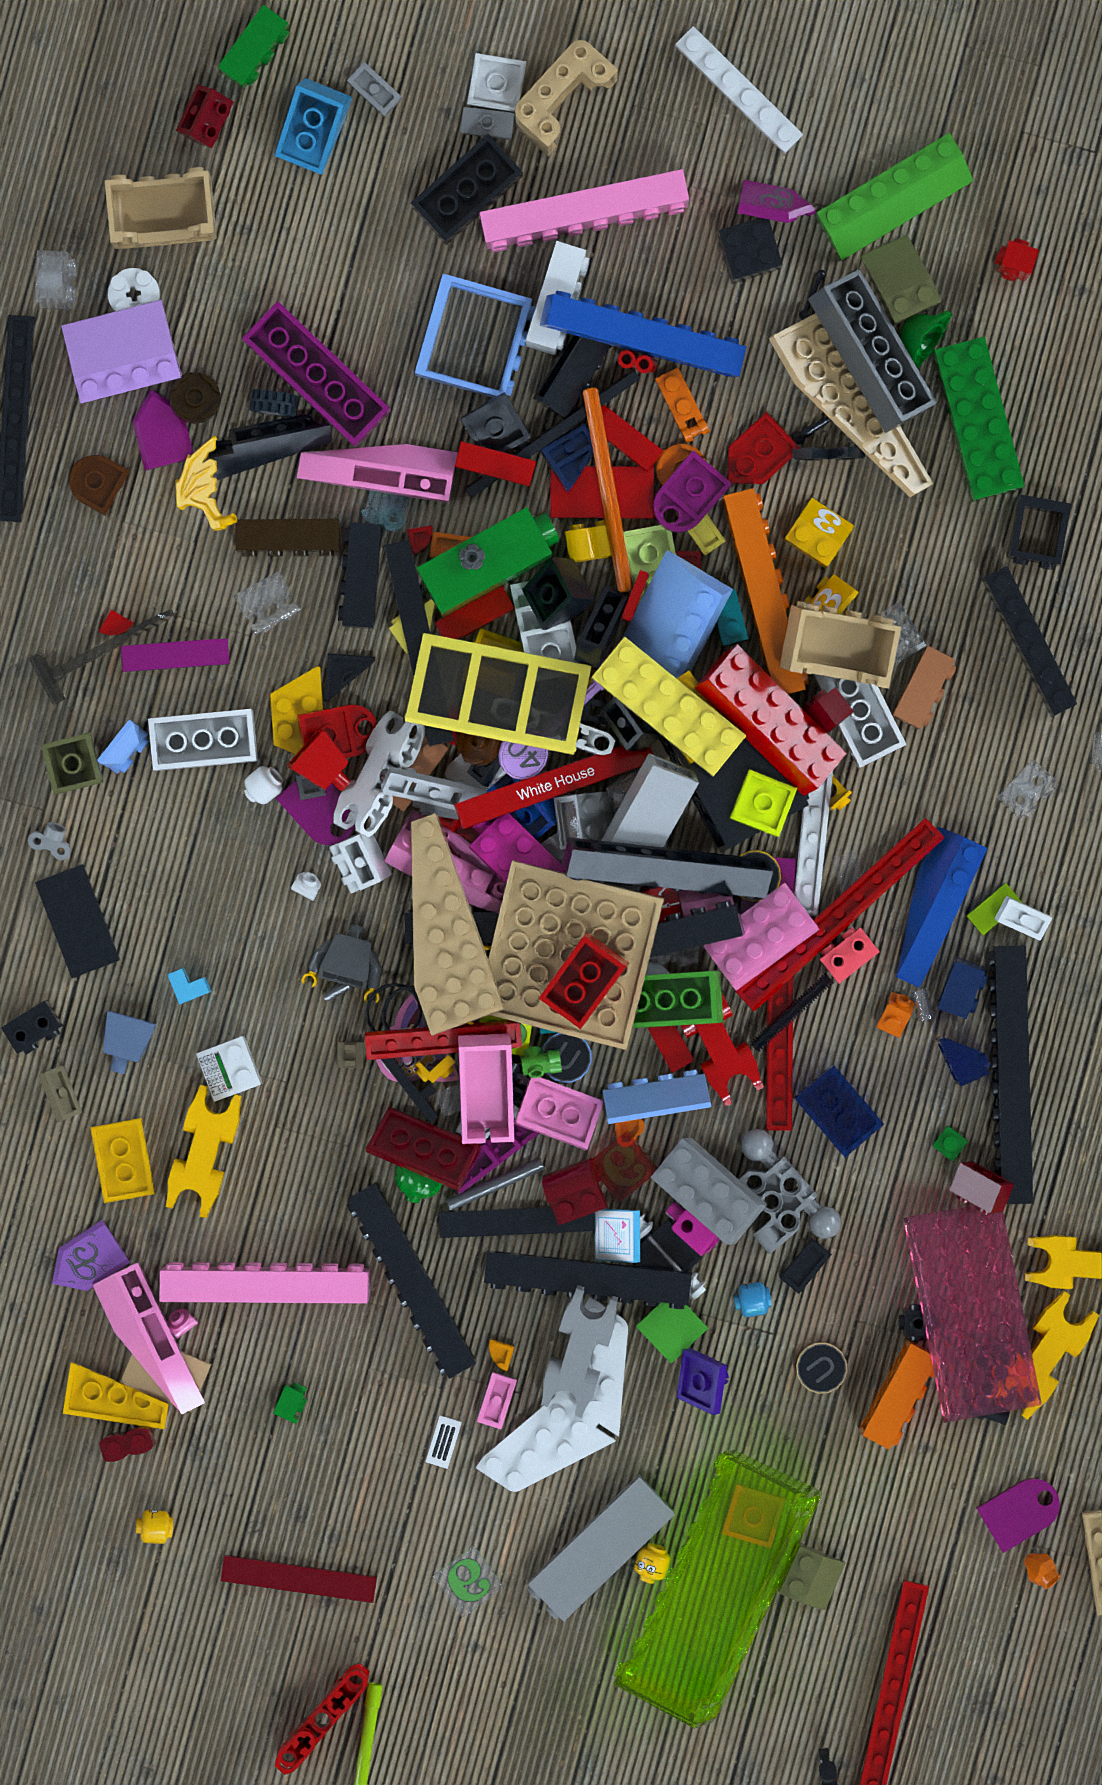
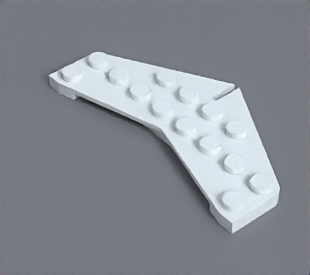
M591 1296L584 1305L587 1310L599 1313L606 1308L605 1305L592 1299ZM616 1314V1323L608 1347L598 1343L595 1344L588 1368L600 1371V1376L593 1398L587 1405L582 1418L575 1416L577 1407L575 1396L569 1391L561 1390L555 1393L548 1407L542 1406L504 1440L488 1451L481 1458L476 1469L506 1489L517 1492L616 1441L597 1428V1425H602L619 1437L628 1324L624 1318Z

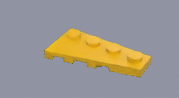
M74 1362L70 1363L63 1414L158 1429L166 1428L169 1403Z

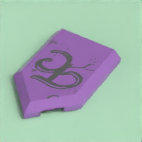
M103 1219L59 1248L52 1284L88 1291L93 1288L95 1283L111 1276L131 1263Z

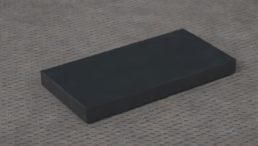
M84 864L35 882L72 979L120 961Z

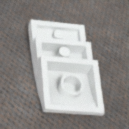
M529 581L510 585L524 653L579 663V661L574 660L576 644L571 621L568 620L548 630H542L522 591V588ZM538 669L535 682L569 675Z

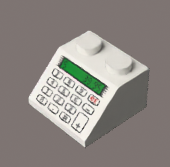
M245 1036L196 1053L214 1102L262 1084Z

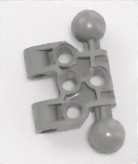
M761 1129L748 1131L742 1137L741 1150L749 1160L761 1161L767 1167V1170L748 1168L738 1179L763 1201L770 1194L776 1195L779 1199V1203L776 1206L770 1207L767 1205L763 1209L771 1217L752 1234L769 1254L772 1253L799 1230L800 1211L802 1210L810 1216L809 1228L814 1235L823 1239L835 1236L840 1231L842 1224L839 1213L831 1207H821L815 1200L818 1194L784 1156L780 1159L772 1151L774 1145L770 1134ZM752 1175H757L762 1179V1184L754 1188L748 1184L747 1179ZM787 1178H795L798 1181V1187L794 1190L785 1188L784 1181ZM785 1214H792L795 1216L796 1222L792 1226H786L782 1223L781 1218Z

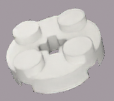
M129 268L122 270L111 279L108 288V299L113 310L119 311L160 300V289L156 280L147 271L139 268ZM133 287L137 291H141V295L137 296V301H132L131 297H127V293Z

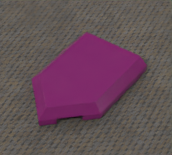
M150 390L132 420L145 471L186 461L187 455L194 453L186 422L174 414L168 399Z

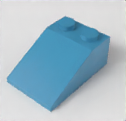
M304 78L296 86L274 156L322 175L346 119L352 97Z

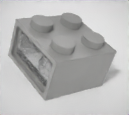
M611 791L554 798L560 849H566L568 837L601 841L614 817Z

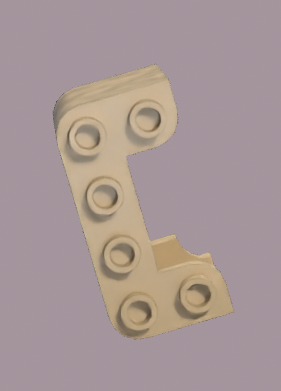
M583 40L573 42L517 103L515 108L517 128L549 157L557 148L554 141L560 133L559 122L552 114L580 83L590 91L598 86L610 90L617 82L618 69L588 42Z
M203 167L189 168L188 173L184 174L183 177H180V174H168L164 176L165 179L154 180L153 176L140 177L138 182H133L131 179H126V175H113L111 180H105L110 242L115 249H130L217 239L212 182L209 171H204Z
M797 601V606L791 605L779 667L792 672L818 674L864 684H873L877 687L889 689L901 631L900 626L893 624V619L871 614V619L862 618L861 612L847 610L845 615L837 613V608L823 605L822 609L819 610L820 606Z

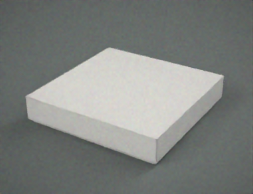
M476 53L467 105L515 113L516 105L521 99L526 61Z

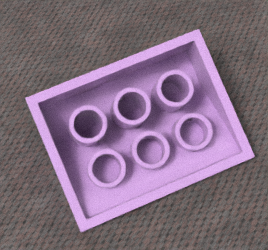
M162 300L61 326L81 403L174 380L182 376Z

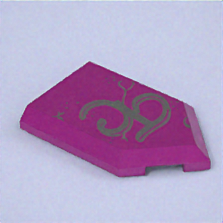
M748 180L743 181L738 213L789 223L797 220L798 216L804 214L810 216L817 212L812 205L793 189Z

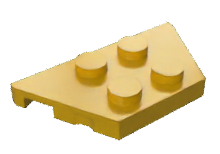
M321 667L313 668L270 694L274 746L294 754L301 749L302 741L297 715L323 710Z

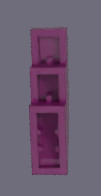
M228 638L120 646L122 672L230 664Z
M514 1124V1142L491 1143V1139H488L486 1143L481 1145L482 1149L458 1191L459 1194L540 1133Z

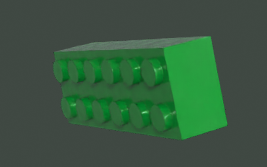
M985 336L935 349L932 355L971 501L975 502L1022 489L1025 485Z

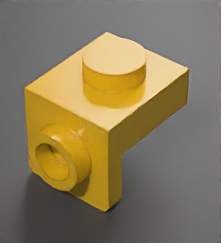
M448 1054L431 1071L419 1060L415 1064L418 1067L415 1072L425 1083L428 1080L434 1083L440 1076L445 1079L455 1070L452 1066L455 1060Z

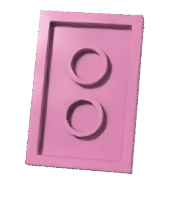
M530 1077L514 1124L587 1150L604 1101L541 1077Z

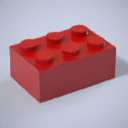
M587 932L538 999L581 1029L629 965V962Z

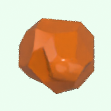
M1031 1553L1025 1557L1024 1565L1030 1582L1042 1586L1046 1590L1059 1580L1060 1575L1057 1573L1056 1565L1047 1553Z

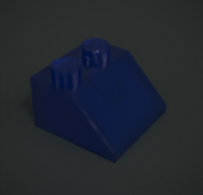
M941 1036L935 1038L956 1085L962 1087L989 1074L987 1068L990 1067V1063L985 1053Z

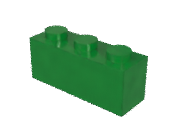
M263 4L218 65L219 72L242 89H245L247 85L252 86L260 75L258 73L260 67L263 64L268 65L274 57V48L278 43L282 45L290 34L288 31L290 28L289 23Z

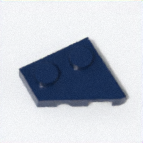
M585 424L542 448L540 452L566 493L572 489L594 455L590 431Z

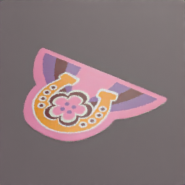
M413 994L401 1006L395 1018V1024L390 1027V1030L411 1029L416 1023L419 1010L418 1003ZM423 1012L417 1028H423ZM448 1054L399 1057L394 1060L398 1062L400 1068L412 1082L420 1079V1076L415 1072L418 1069L415 1064L419 1060L431 1071ZM376 1059L382 1073L388 1079L398 1082L381 1059ZM455 1069L447 1078L443 1079L440 1076L436 1081L459 1080V1074Z

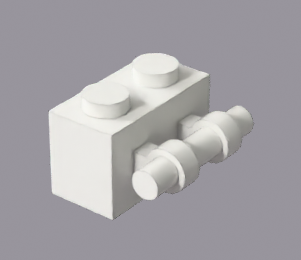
M358 833L329 847L333 855L331 859L334 865H338L343 876L341 880L344 885H347L351 894L379 883L392 875L388 864L384 862L385 858L374 835L366 837Z

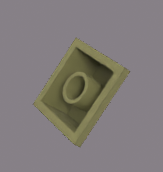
M91 732L41 745L54 795L103 783Z
M798 1542L778 1587L779 1594L802 1604L825 1610L846 1562Z

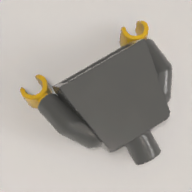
M350 925L347 936L336 934L334 939H329L314 951L308 967L310 971L302 977V983H305L307 976H311L314 979L311 988L318 984L319 978L363 989L366 990L364 1000L367 1003V995L373 993L380 986L382 969L377 953L371 950V943L362 940L365 929L358 925ZM379 993L376 994V1003L379 1002Z

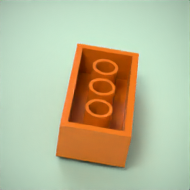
M906 1339L859 1427L862 1436L889 1450L892 1445L897 1446L903 1435L901 1428L904 1422L909 1423L914 1415L915 1409H913V1405L916 1399L921 1400L927 1390L925 1383L928 1377L933 1378L938 1370V1357L933 1352Z

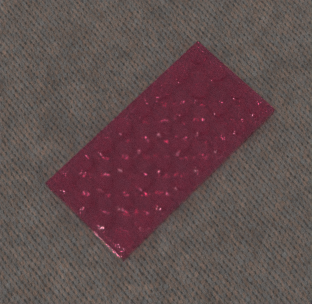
M976 1205L904 1218L944 1423L1042 1405L1004 1213L998 1212L987 1215L980 1212Z

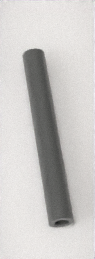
M538 1158L465 1190L461 1194L447 1198L446 1202L450 1211L541 1172L545 1168L541 1159Z

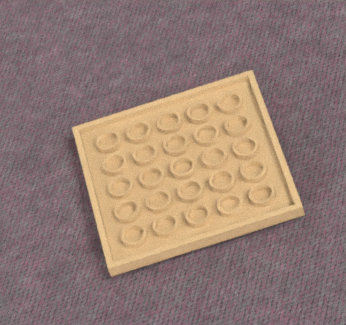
M513 860L488 958L505 1009L491 1015L627 1050L664 898L589 879L573 880L566 877L563 872ZM588 932L628 961L629 965L585 1025L579 1029L538 998L583 936Z

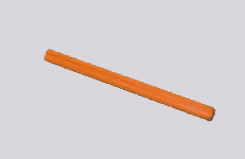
M588 388L583 390V397L618 591L626 592L633 589L599 393L597 388Z

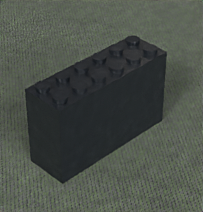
M662 735L658 737L672 763L695 772L699 784L691 800L720 853L761 832L758 829L730 819L749 769L793 786L746 738L743 739L712 777L695 762L689 764L681 751ZM798 790L796 791L787 817L809 805L807 801L809 799L808 794L803 796Z

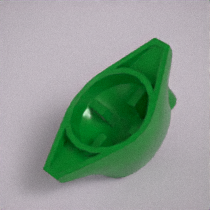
M944 311L937 315L918 314L912 316L904 324L901 331V340L917 369L929 357L942 338L953 315L949 311Z

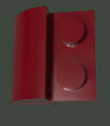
M592 1157L543 1175L542 1185L547 1203L550 1202L558 1225L608 1207L599 1185L601 1181Z

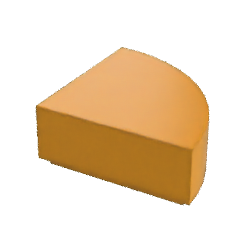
M490 1339L489 1351L493 1361L498 1367L508 1371L515 1346Z

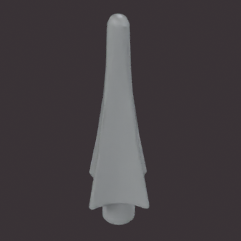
M413 800L412 806L419 808L422 815L436 813L439 817L459 820L456 810Z

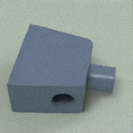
M111 1010L108 1011L103 1053L113 1055L110 1070L125 1074L128 1060L140 1062L157 1024Z

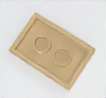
M181 1351L199 1391H201L212 1364ZM132 1354L120 1383L174 1405Z

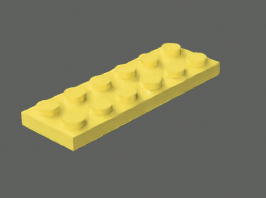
M626 637L621 640L591 677L712 777L746 737L743 732Z

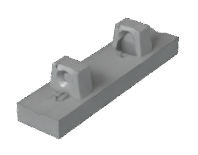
M389 767L381 785L382 793L455 810L454 804L487 793L486 789L466 785L463 780L454 778L453 781L432 777L416 773L415 769L405 767V770Z

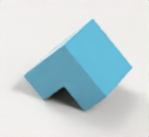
M185 968L167 975L179 1005L212 992L206 977L190 982Z

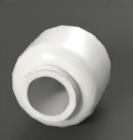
M260 766L245 779V795L251 802L256 801L260 804H267L281 793L283 779L275 768Z

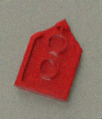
M765 412L728 447L727 480L737 484L763 485L792 459V449H799L800 447Z

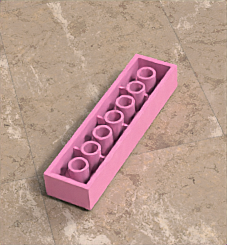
M681 169L479 213L486 249H492V252H501L507 250L508 245L517 244L518 247L532 245V240L542 238L543 242L558 239L560 234L568 233L569 237L583 234L584 229L593 228V231L605 230L608 228V224L618 222L619 226L634 223L633 219L643 217L644 221L658 218V214L669 212V215L680 214L684 212V208H688L689 196L684 172Z
M168 1262L160 1270L159 1302L368 1303L370 1299V1268H364L363 1263H349L347 1268H338V1263H323L322 1268H314L313 1263H297L296 1267H287V1263H271L270 1267H261L259 1262H248L244 1267H235V1262H220L218 1267H209L210 1262H194L192 1267L184 1266V1262Z

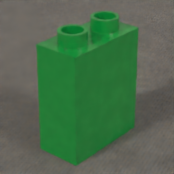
M526 507L416 568L444 618L548 561L552 557L549 547L559 542L558 539L560 538L545 511L532 517L529 509ZM469 544L477 545L485 553V559L482 561L483 565L477 570L465 569L461 565L462 561L459 559L460 551ZM470 555L469 558H470L471 560H473V559L475 558V556H474V555Z

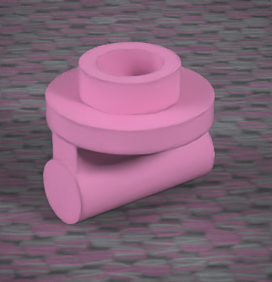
M186 1309L173 1311L167 1321L170 1330L177 1339L198 1324L195 1317Z

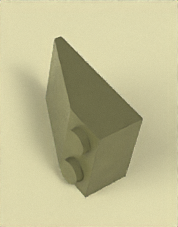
M908 235L860 256L892 326H896L912 316L937 307L942 302L927 269Z

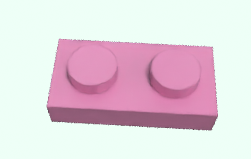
M492 1372L477 1422L502 1429L517 1379Z

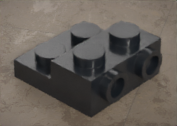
M505 392L460 417L474 444L477 446L505 453L512 448L518 450L528 443L527 440L531 438Z

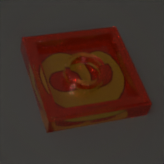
M625 1131L592 1158L600 1180L619 1203L648 1181L658 1169L656 1164L628 1131Z

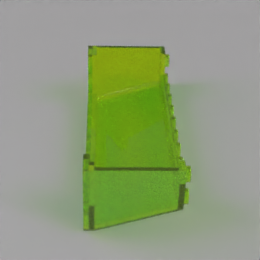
M736 1450L724 1451L723 1454L720 1453L714 1462L717 1475L709 1486V1489L712 1491L708 1499L705 1498L698 1509V1512L701 1514L697 1522H693L688 1530L687 1535L689 1539L686 1545H682L677 1553L676 1559H678L675 1569L671 1568L666 1576L665 1582H667L664 1592L661 1591L655 1599L654 1605L657 1607L653 1615L650 1614L643 1625V1628L646 1630L642 1638L639 1637L633 1646L632 1651L635 1653L632 1659L627 1660L625 1663L621 1662L614 1674L617 1677L614 1685L694 1729L712 1723L717 1717L822 1496V1491Z

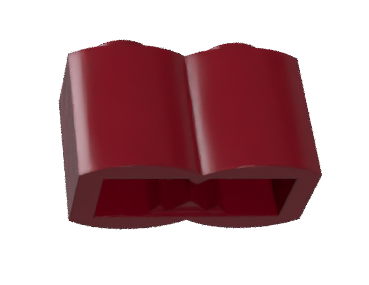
M138 1425L131 1428L127 1433L114 1432L105 1436L100 1441L99 1446L103 1460L115 1462L125 1458L128 1454L140 1455L148 1452L154 1447L156 1441L152 1427Z

